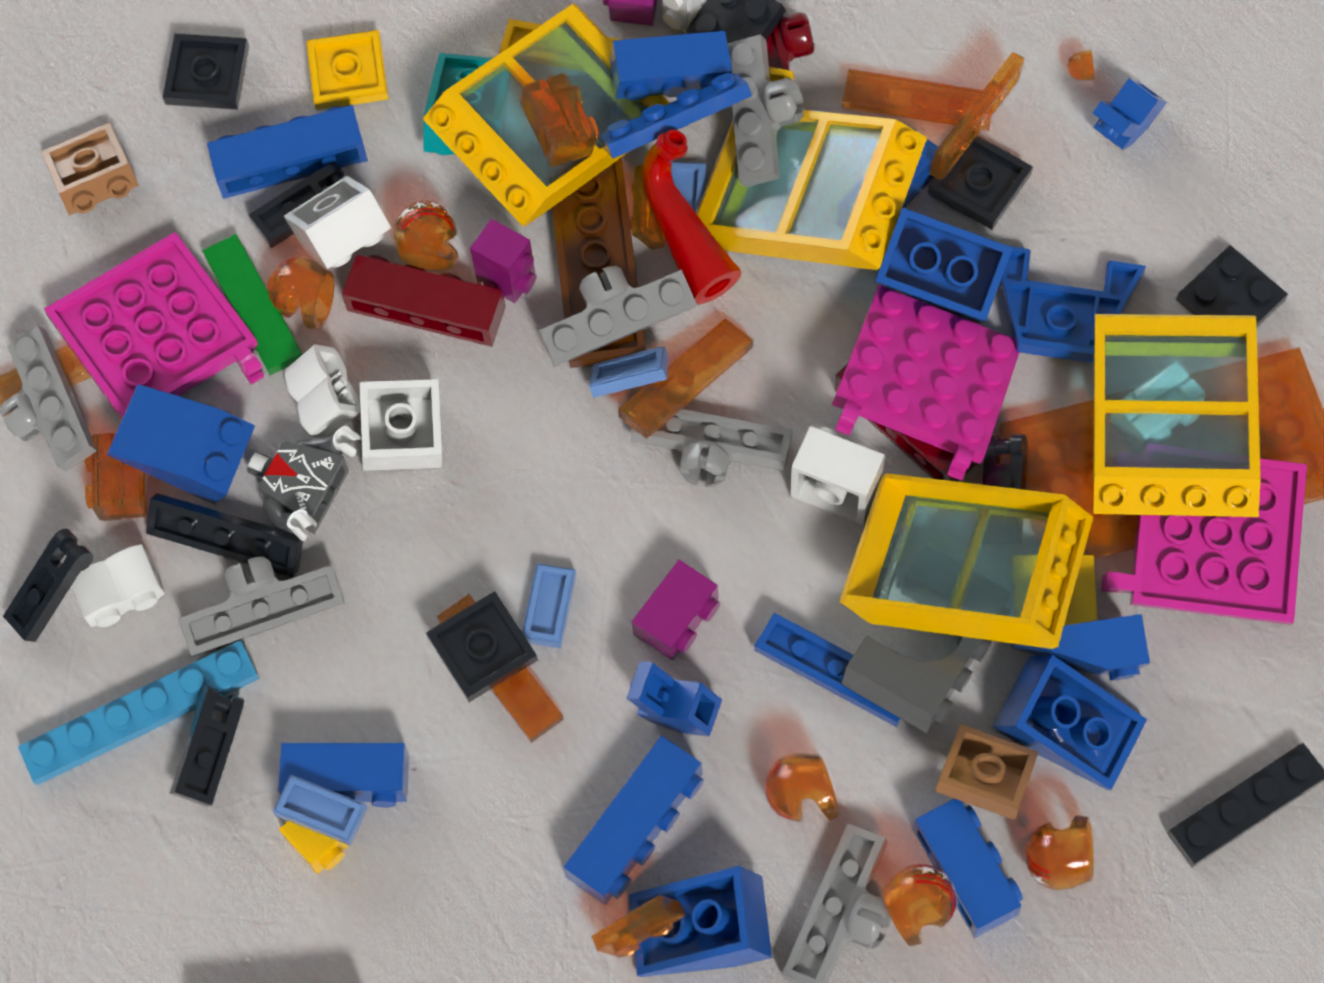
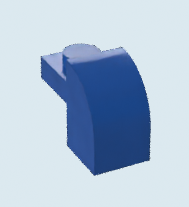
M1129 78L1111 103L1101 101L1095 108L1093 114L1099 120L1093 128L1124 150L1130 147L1149 128L1167 101L1140 81Z
M645 661L639 662L626 698L639 708L637 715L651 723L680 733L710 737L723 700L701 682L675 680L653 662Z

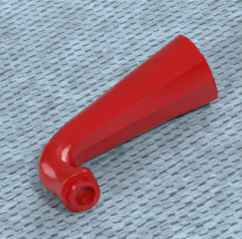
M669 130L658 136L656 143L649 149L644 158V188L655 219L678 270H682L696 304L700 305L718 298L731 289L741 277V269L714 239L675 186L671 173L672 162L674 159L684 157L688 147L687 139L683 133L678 130Z

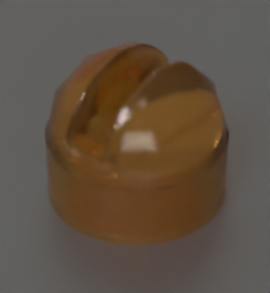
M1092 50L1076 52L1069 58L1068 71L1074 79L1082 81L1095 79Z

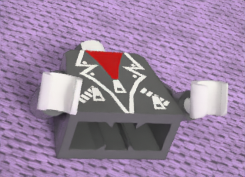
M344 426L338 429L333 436L299 440L296 443L283 442L274 458L260 452L253 454L248 463L247 472L262 479L258 490L263 498V509L275 528L295 534L301 541H305L307 538L303 532L304 529L313 534L316 533L349 472L344 456L340 454L345 453L349 457L355 456L357 451L350 444L354 440L361 439L358 433L350 427Z

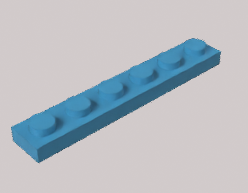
M240 640L19 745L18 749L32 781L37 786L196 710L197 699L204 685L218 689V694L225 696L258 680L259 676Z

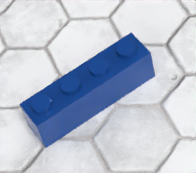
M353 105L332 107L326 112L308 117L297 116L285 123L273 126H259L250 132L235 136L225 135L216 141L207 143L216 182L223 199L308 177L329 163L336 162L343 168L368 161Z
M661 735L563 867L565 877L605 906L612 897L615 899L620 898L631 882V878L628 877L629 873L637 863L641 866L646 863L656 847L652 843L661 830L667 833L678 819L680 812L677 808L685 797L691 800L701 788L704 779L701 778L702 763Z

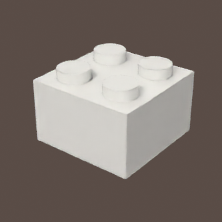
M348 176L284 215L305 253L326 269L344 265L351 259L352 253L363 246L370 247L382 240L384 237L383 233L391 229L370 189Z
M439 379L359 382L363 471L441 468L442 440Z
M810 426L791 467V497L864 525L880 478L883 475L885 454L880 453L871 444L865 442H858L856 444L843 439L838 432L832 429H817Z

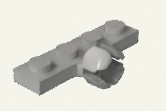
M761 34L727 44L732 74L737 73L748 83L752 94L751 97L732 105L739 183L745 188L780 179L776 140L777 131L782 126L799 122L804 116V107L797 108V105L803 103L799 86L790 78L770 81L767 42Z
M609 266L603 268V272L600 273L606 291L597 273L589 274L581 281L579 287L586 303V309L576 315L540 329L539 334L553 366L557 367L695 308L697 304L682 270L639 288H632L627 283L620 267Z
M36 326L7 346L21 378L22 388L19 393L2 403L0 414L2 417L8 414L3 419L5 425L14 436H20L23 441H29L43 432L57 467L68 471L98 450L48 333L40 326Z
M639 401L631 430V441L676 449L682 452L680 461L681 475L688 482L697 485L701 469L708 471L704 486L713 487L724 481L728 465L731 462H743L785 470L793 430Z
M254 557L248 559L255 581L249 583L243 564L239 562L230 566L225 572V579L230 591L229 599L223 603L178 618L190 655L193 657L344 604L345 602L332 565L286 581H279L275 576L271 562L267 558Z
M847 823L781 973L785 980L793 983H827L840 952L846 943L855 942L870 949L880 945L885 937L884 934L880 933L881 927L889 928L892 909L887 900L870 894L868 888L888 841L886 837Z

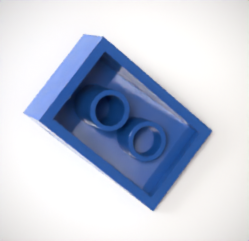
M138 384L106 455L209 503L215 504L227 495L255 425L219 408Z
M1142 614L1065 625L1059 646L1054 649L1010 643L1011 648L1035 656L1054 655L1068 666L1091 674H1109L1110 681L1133 678L1135 675H1140L1139 668L1150 664Z
M1054 655L1029 656L992 727L1019 745L1039 751V756L1106 790H1112L1147 719Z
M736 866L629 894L636 971L639 977L730 968L772 958L763 877L744 867Z

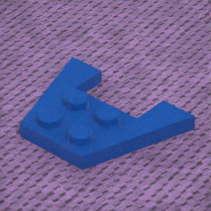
M1010 246L1013 249L1000 281V288L1017 352L1094 363L1095 314H1122L1141 281L1146 266L1107 261L1103 291L1027 280L1031 250Z

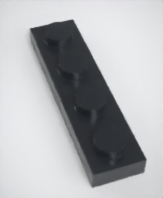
M159 493L150 498L146 534L246 564H249L248 559L265 557L271 562L274 572L294 577L299 571L303 541L295 534Z
M1301 743L1171 828L1167 835L1191 868H1193L1324 781V769L1307 746Z

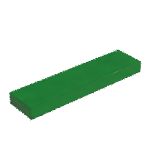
M234 234L202 250L232 308L258 342V345L255 346L256 352L269 376L293 364L303 354L279 310L275 309L270 301L269 292L238 236Z

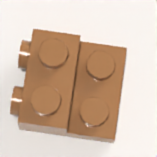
M110 122L41 151L69 215L76 212L88 213L94 209L97 203L111 197L123 198L129 194L132 188L139 186Z
M960 724L935 792L1015 820L1039 751Z

